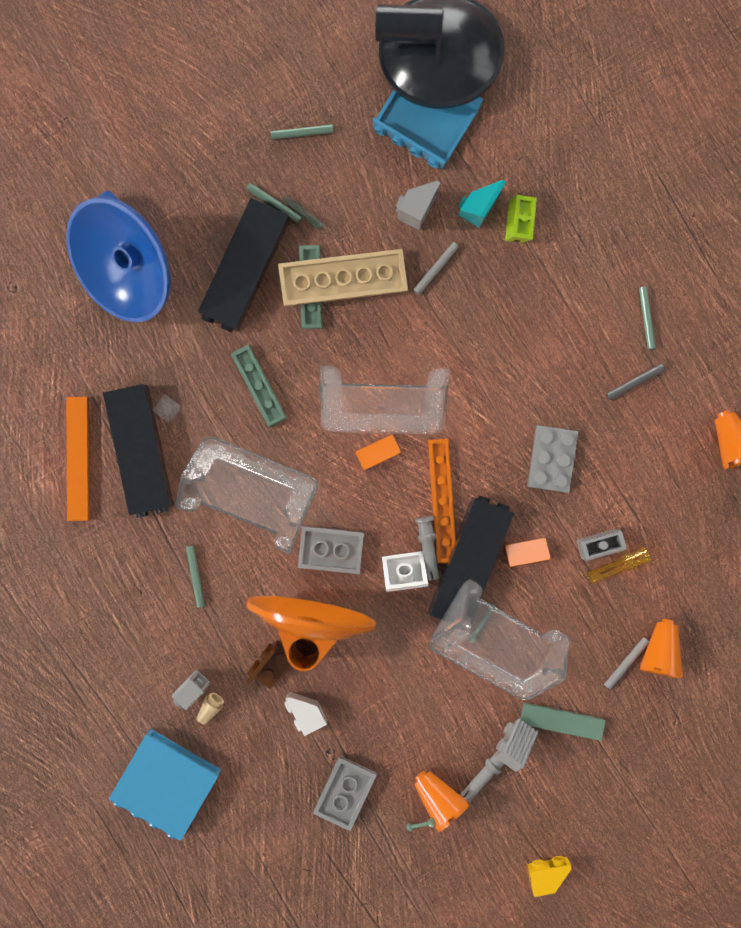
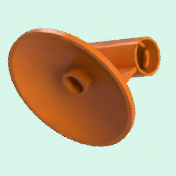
M254 596L248 598L246 607L256 613L269 625L278 629L288 662L299 671H309L315 668L337 640L371 632L376 628V621L365 614L317 601L281 596ZM298 639L312 640L318 649L315 653L305 656L297 649V645L294 642Z

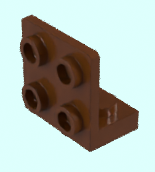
M278 641L273 645L269 643L260 656L262 660L259 661L257 659L250 667V670L247 672L249 675L247 682L249 684L256 678L267 688L271 689L290 665L284 647Z

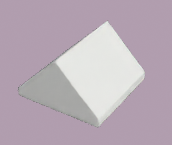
M423 551L382 557L386 592L428 586Z

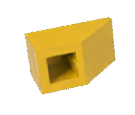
M555 856L551 860H534L532 863L527 864L534 897L556 893L572 869L567 857Z

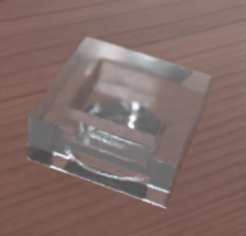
M164 394L152 411L166 422L171 423L182 406Z

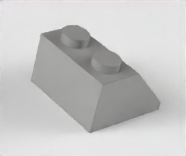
M434 181L412 188L407 191L405 196L401 195L396 205L397 219L420 230L438 195L441 182Z

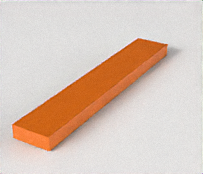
M66 397L67 521H89V397Z
M449 438L428 440L437 564L448 562L451 549H453L456 541Z

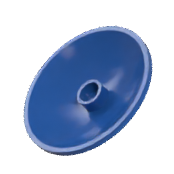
M105 191L98 197L90 198L80 203L69 218L66 241L72 267L83 288L101 308L119 319L130 322H142L156 316L162 311L168 301L171 275L165 251L154 230L139 213L121 202L111 191Z

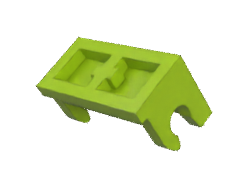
M516 195L509 200L505 241L520 240V243L533 240L537 198Z

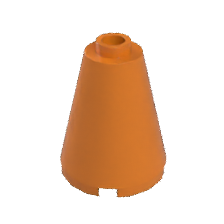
M727 410L717 415L718 418L715 419L724 470H728L729 465L731 469L741 466V419L735 412L730 413Z
M662 619L661 622L656 623L640 664L641 671L682 678L683 668L679 627L674 625L675 621Z
M423 770L415 777L417 782L414 786L430 818L435 820L436 825L434 827L438 832L448 827L450 822L457 819L469 807L470 804L466 799L431 771L426 773Z

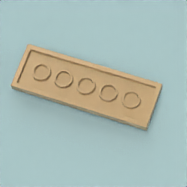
M402 249L278 264L284 307L408 291Z

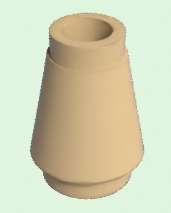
M210 693V695L205 697L196 717L199 723L206 725L223 708L224 700L216 693Z

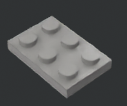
M536 425L527 487L569 493L578 431Z
M302 526L298 568L360 574L364 532Z
M339 755L313 810V814L351 831L377 776V772Z

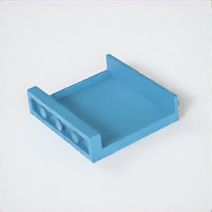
M393 90L377 118H373L372 127L377 134L390 137L395 145L408 148L409 152L415 157H423L433 168L438 169L439 167L443 170L481 108L483 98L479 96L467 104L454 108L433 109L413 104Z
M150 729L109 797V800L113 801L115 806L130 811L134 817L144 819L151 827L163 830L170 838L181 841L218 778L221 769Z

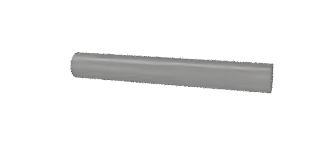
M452 242L413 289L415 293L420 295L457 251L459 246L455 242Z
M643 637L604 683L607 688L612 689L648 646L649 641Z

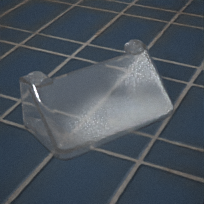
M320 366L321 424L329 432L439 434L443 431L446 421L449 369L438 368L432 370L428 375L425 385L343 384L341 373L336 367Z
M206 437L200 443L181 475L175 507L183 511L193 512L197 510L200 504L206 505L276 534L274 539L275 546L279 550L291 554L316 494L318 483L313 477L218 438Z
M470 579L461 586L430 639L429 647L434 652L523 700L533 699L566 680L570 637L558 630H551L541 634L479 598L482 595V587Z

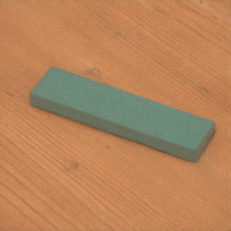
M320 245L299 246L300 261L321 259ZM322 302L301 305V329H322Z
M250 345L231 353L268 427L287 419Z
M523 702L520 716L521 721H524L525 724L531 727L602 741L605 719L525 702Z

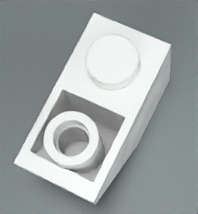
M292 692L287 694L286 701L284 702L286 709L289 713H293L295 726L299 732H303L304 736L327 725L328 719L319 701Z

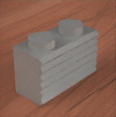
M614 528L613 530L601 532L600 534L597 533V535L593 534V536L589 535V537L585 536V538L581 537V539L576 540L580 557L585 561L627 550L622 531Z
M195 670L172 695L173 702L180 709L188 710L206 691L210 682L198 670Z
M517 719L512 723L509 722L503 731L505 736L496 746L498 752L495 758L515 772L525 766L538 735V731L525 724L521 719Z

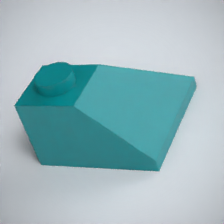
M500 180L470 193L468 198L464 196L458 206L460 208L459 216L480 228L500 196L506 181Z

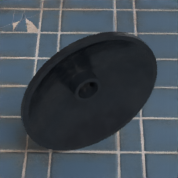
M411 0L404 5L377 4L375 39L376 42H379L381 70L392 89L407 101L433 109L462 106L485 93L498 77L505 52L502 30L490 11L477 1Z

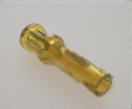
M641 546L640 550L630 554L625 553L621 559L586 573L590 583L594 584L627 569L633 571L637 566L645 563L650 564L651 559L646 548ZM613 567H616V569H613V570H611V571H609V572H606V573H604V574H600V573L603 572V571H606V570H608V569H611V568H613Z

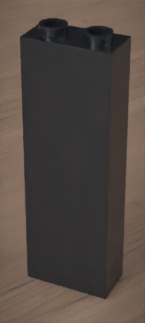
M250 198L198 309V312L203 315L201 319L211 324L216 321L221 324L220 328L232 333L233 330L239 332L290 222L289 215Z
M140 384L103 392L129 515L136 514V518L148 516V511L156 510L157 514L169 511L168 507L174 506L148 385Z
M480 495L478 499L472 497L455 544L453 549H451L448 562L445 565L427 611L432 617L467 630L471 626L514 515L513 512L508 511L509 506L499 502L497 506L489 503L491 499Z

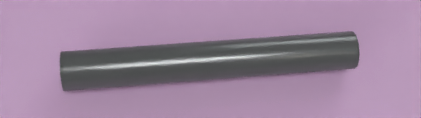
M659 364L611 390L606 395L609 400H612L664 372L665 368L662 364Z

